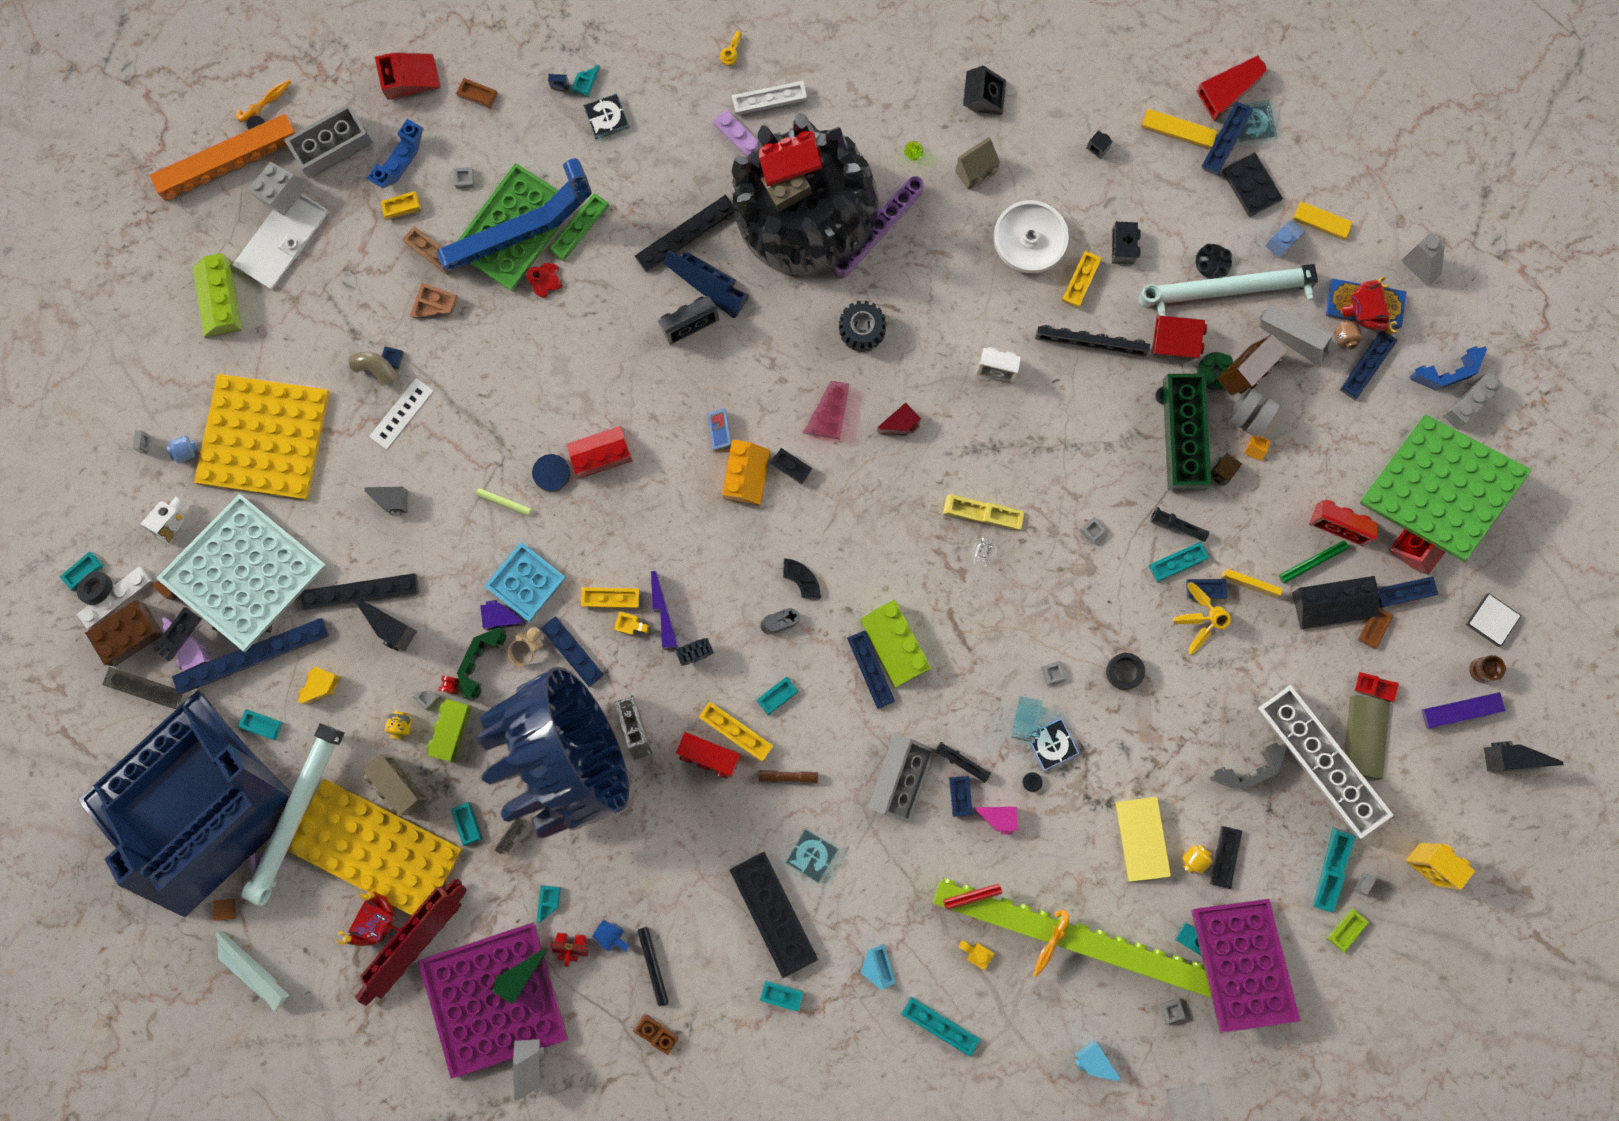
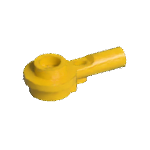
M740 31L735 32L730 46L720 52V60L727 66H731L737 61L736 48L742 37Z

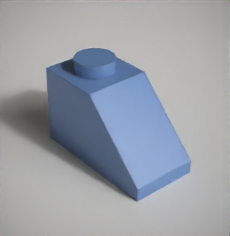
M1290 220L1270 239L1266 247L1280 258L1305 232Z

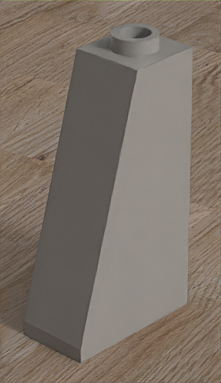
M1273 305L1268 310L1262 312L1260 316L1261 329L1270 335L1273 334L1279 341L1320 367L1330 352L1331 334Z

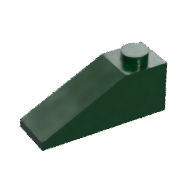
M544 948L502 975L499 974L493 982L495 987L492 991L509 1003L514 1004L549 949Z

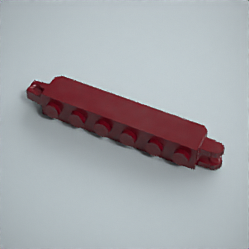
M454 879L446 888H435L360 975V981L363 986L355 996L357 1002L367 1006L376 997L382 999L396 981L403 976L408 967L418 958L426 946L431 943L438 932L444 928L450 918L457 913L462 905L460 900L467 893L466 887L460 879Z

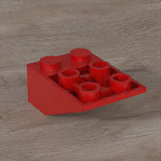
M388 53L375 56L381 90L387 100L441 88L433 54Z

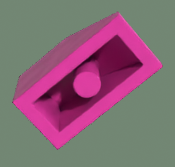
M1017 806L975 807V812L995 831H1001V835H1013V831H1018Z

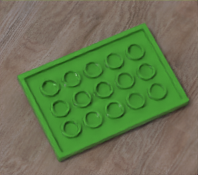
M515 163L458 241L544 206L558 190ZM560 226L469 264L513 292Z

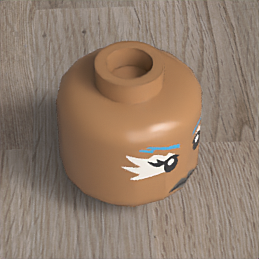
M1350 320L1339 323L1334 331L1338 346L1340 348H1347V350L1358 347L1363 338L1358 324Z

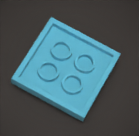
M520 542L484 587L530 623L564 582L566 577L524 543Z

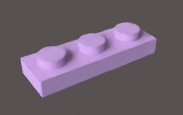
M724 110L713 120V125L746 157L756 151L758 140L727 110Z

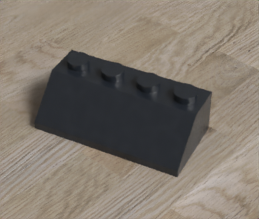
M1375 576L1300 587L1292 592L1301 630L1365 620L1372 617L1376 618L1378 615L1379 591Z

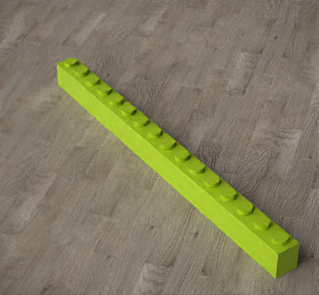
M947 878L944 881L939 880L932 903L945 908L944 899L974 891L975 888L965 884L961 888L955 885L956 881ZM991 897L950 909L1047 943L1053 937L1054 926L1058 927L1062 920V917H1059L1058 920L1051 918V913L1039 910V913L1031 911L1032 907L1020 904V907L1012 905L1013 901L1004 897L1001 898V901ZM1078 923L1077 926L1068 924L1064 931L1066 935L1058 941L1057 946L1211 998L1203 964L1193 961L1192 965L1184 963L1185 958L1173 955V958L1166 957V952L1154 948L1152 952L1146 950V945L1137 942L1131 945L1127 943L1128 939L1116 936L1115 939L1110 938L1107 932L1099 929L1096 930V933L1089 931V926Z

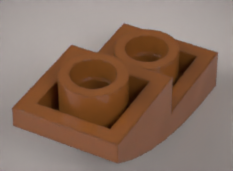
M645 1013L633 1030L635 1034L650 1042L653 1047L666 1055H669L679 1039L677 1035Z

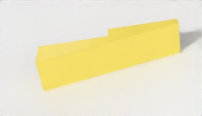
M950 494L946 496L943 515L1021 530L1025 511Z

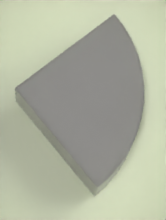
M423 691L415 694L413 698L428 711L441 696L432 691Z

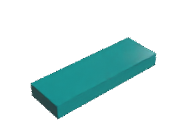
M1200 541L1148 566L1156 582H1159L1210 558Z

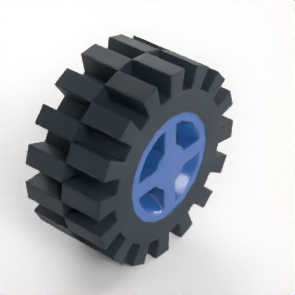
M708 638L691 642L676 650L681 666L702 660L714 653Z

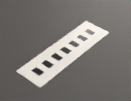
M415 378L369 437L387 450L433 390Z

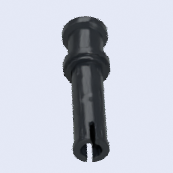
M1160 507L1155 508L1150 519L1151 523L1161 524L1165 526V529H1175L1202 542H1205L1209 536L1210 531L1176 518L1174 513L1164 512L1160 510Z

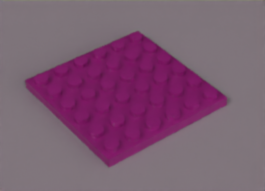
M535 922L418 960L451 1079L513 1059L515 1041L539 1039L540 1048H545L568 1040L545 957L514 1004L509 1003L492 991L495 987L493 982L499 974L502 975L542 950Z

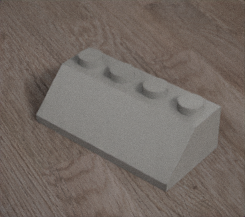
M894 734L868 808L910 823L935 749L911 738Z

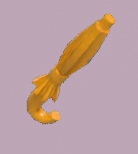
M287 80L269 90L263 100L261 99L256 104L248 105L250 109L244 114L239 110L236 114V119L240 122H245L254 115L259 116L262 107L264 108L266 104L277 100L291 82Z
M1060 909L1054 914L1057 918L1062 915V920L1058 927L1054 926L1053 937L1040 953L1033 976L1036 978L1052 959L1058 941L1066 935L1064 931L1070 921V916L1066 910Z

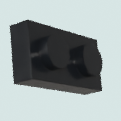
M780 448L770 463L801 485L812 471L810 466L783 448Z

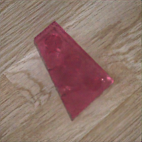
M836 381L829 383L803 434L840 440L849 391L848 383Z

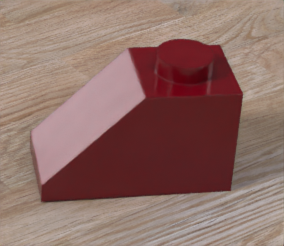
M905 402L878 426L877 432L886 435L906 436L910 432L913 434L919 429L921 418Z

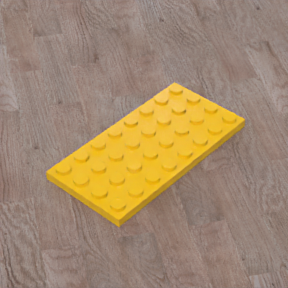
M323 779L287 851L366 892L369 891L364 886H370L372 892L375 891L387 897L391 905L413 915L435 888L444 887L463 848L395 815L328 779Z

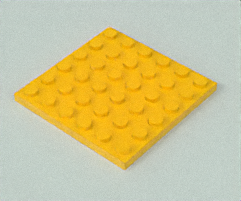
M217 374L194 483L308 500L330 391L328 389Z

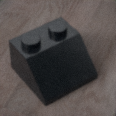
M984 65L966 71L963 105L973 112L1003 114L1006 80Z

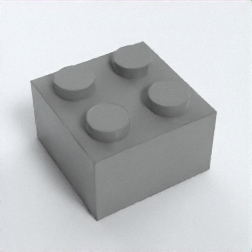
M269 162L248 191L261 203L284 216L306 189V186L290 172Z

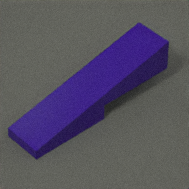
M651 571L652 609L654 612H660L662 648L679 649L658 574L656 571Z
M1500 692L1421 709L1426 729L1506 711Z

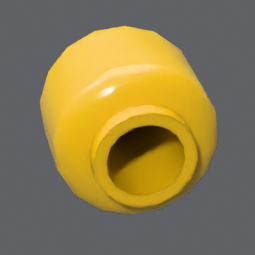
M1201 844L1199 846L1192 845L1182 857L1185 863L1183 867L1191 874L1194 872L1203 874L1213 862L1211 858L1212 853Z

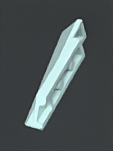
M223 931L217 932L215 935L218 939V959L255 993L264 998L272 1010L276 1012L290 995L277 984L278 981L230 937Z

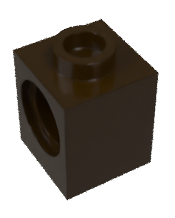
M1224 454L1211 471L1212 479L1216 483L1225 486L1236 474L1242 463L1230 454Z

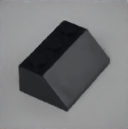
M701 296L695 299L694 303L688 306L683 305L672 314L667 313L663 315L658 322L669 345H672L719 321L717 307L710 297Z

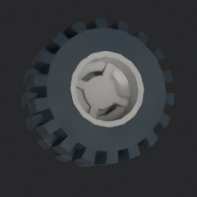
M860 300L857 301L856 305L851 303L849 308L846 307L843 310L839 321V333L842 341L846 342L847 347L851 346L854 351L860 349V352H864V349L870 351L873 346L876 348L879 346V342H882L886 331V321L880 307L877 309L874 303L869 305V301L861 304Z

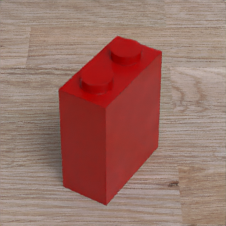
M1156 315L1151 353L1200 358L1205 348V344L1202 343L1203 335H1206L1207 332L1205 320Z

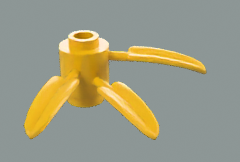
M1190 582L1187 587L1201 606H1207L1210 609L1208 617H1203L1201 613L1185 614L1175 617L1173 622L1175 624H1202L1203 621L1209 620L1212 623L1207 629L1202 628L1194 638L1188 650L1189 655H1192L1210 637V631L1213 627L1217 629L1227 628L1231 623V616L1221 606L1212 607L1209 604L1210 598L1196 584Z

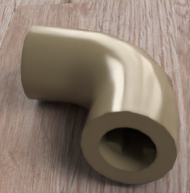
M366 351L349 357V365L354 372L359 373L365 370L373 372L381 386L398 379L390 363L379 354Z

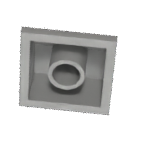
M539 1039L515 1041L513 1057L514 1101L520 1100L539 1088L540 1078H544V1065H540V1060H544V1047L540 1048Z

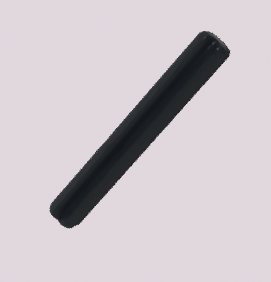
M648 927L638 929L637 932L658 1006H664L669 1002L649 929Z

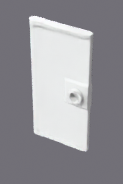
M303 194L299 196L284 216L272 210L232 264L233 267L243 271L267 288L273 290L329 211Z

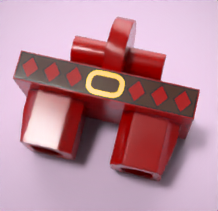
M558 932L555 941L551 942L550 948L552 953H558V960L565 961V967H569L571 961L578 962L579 956L588 957L589 949L587 947L586 935H576L574 944L567 943L568 934Z

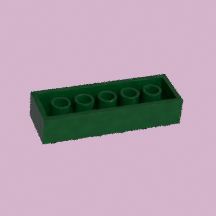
M1206 373L1167 374L1163 379L1168 490H1206L1211 486Z

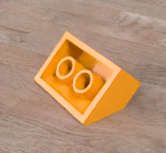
M732 439L722 492L723 499L761 505L770 455L769 449L751 442Z

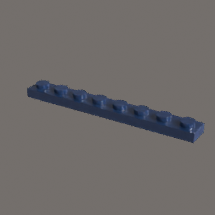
M319 618L255 643L246 652L240 649L173 675L172 679L176 691L179 695L327 638L329 633L323 618Z

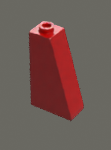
M1257 55L1200 83L1196 92L1213 121L1218 120L1236 101L1240 100L1263 78L1267 71L1266 64Z

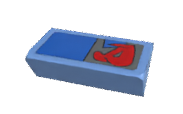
M726 409L708 413L713 450L731 448Z

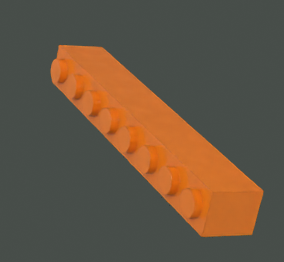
M283 114L158 170L149 176L157 194L165 201L171 200L177 195L189 192L201 184L209 183L212 179L225 176L232 170L240 169L252 161H258L263 156L276 153L279 149L287 146L284 139L295 134L296 130L288 116Z

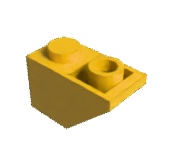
M314 666L307 674L305 686L298 693L299 699L297 702L308 705L333 695L341 676Z

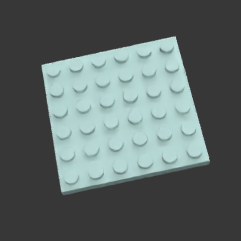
M239 493L156 579L243 652H246L325 569L326 565Z

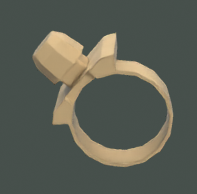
M532 627L528 632L523 631L516 635V640L509 645L507 650L508 657L513 664L525 666L535 659L536 650L544 646L538 640L540 629ZM516 641H524L529 645L532 656L528 663L519 662L514 658L512 647Z

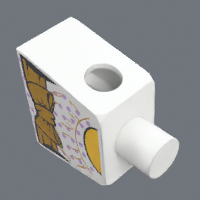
M177 497L169 505L163 501L159 502L142 521L141 525L153 536L169 545L185 519L179 512L185 502Z

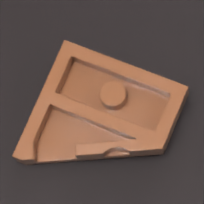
M421 283L410 317L420 318L452 314L458 296Z

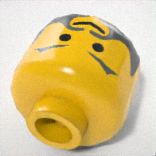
M393 710V713L387 716L385 732L390 734V738L402 740V736L410 734L413 719L409 716V713Z

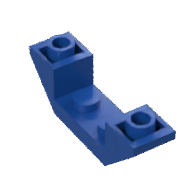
M406 119L397 133L401 139L383 167L379 164L375 165L367 180L382 189L398 182L419 150L423 127Z
M1474 346L1466 350L1467 354L1461 357L1464 367L1455 370L1456 373L1450 375L1448 372L1439 376L1434 365L1430 367L1423 365L1415 369V373L1410 376V379L1435 391L1469 379L1478 373L1487 348L1486 346L1481 348Z

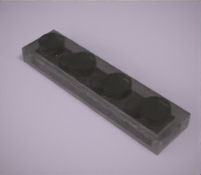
M113 667L108 668L102 683L103 686L172 709L178 708L183 694L179 695L176 688Z

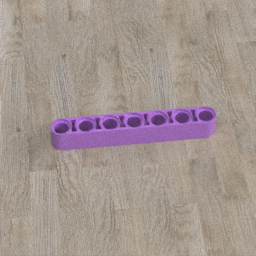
M910 177L878 212L875 226L881 225L883 228L878 230L874 227L869 237L871 242L863 246L858 252V256L852 257V259L843 264L847 267L845 270L835 267L834 273L839 278L847 277L922 194L924 184L920 177ZM916 185L919 189L913 190L911 186ZM899 199H906L907 202L901 203L899 202ZM887 212H894L895 215H894V216H888L886 213H887Z

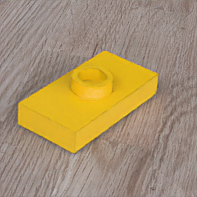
M416 191L380 201L386 220L422 210Z

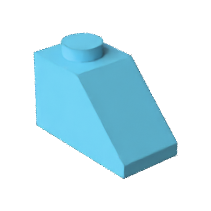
M1092 1041L1074 1054L1077 1058L1075 1063L1081 1072L1085 1070L1088 1075L1114 1081L1120 1080V1077L1095 1041Z

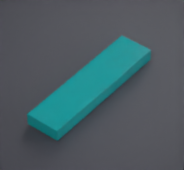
M911 996L901 1012V1015L969 1057L972 1056L981 1040Z

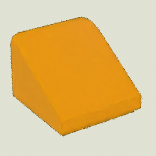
M1251 435L1244 454L1261 461L1267 454L1270 440L1262 436L1255 438Z

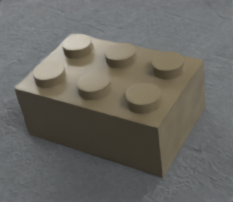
M380 754L362 769L365 773V780L369 784L375 785L378 789L376 793L381 799L388 801L390 804L388 807L395 815H411L427 801V798L391 755Z

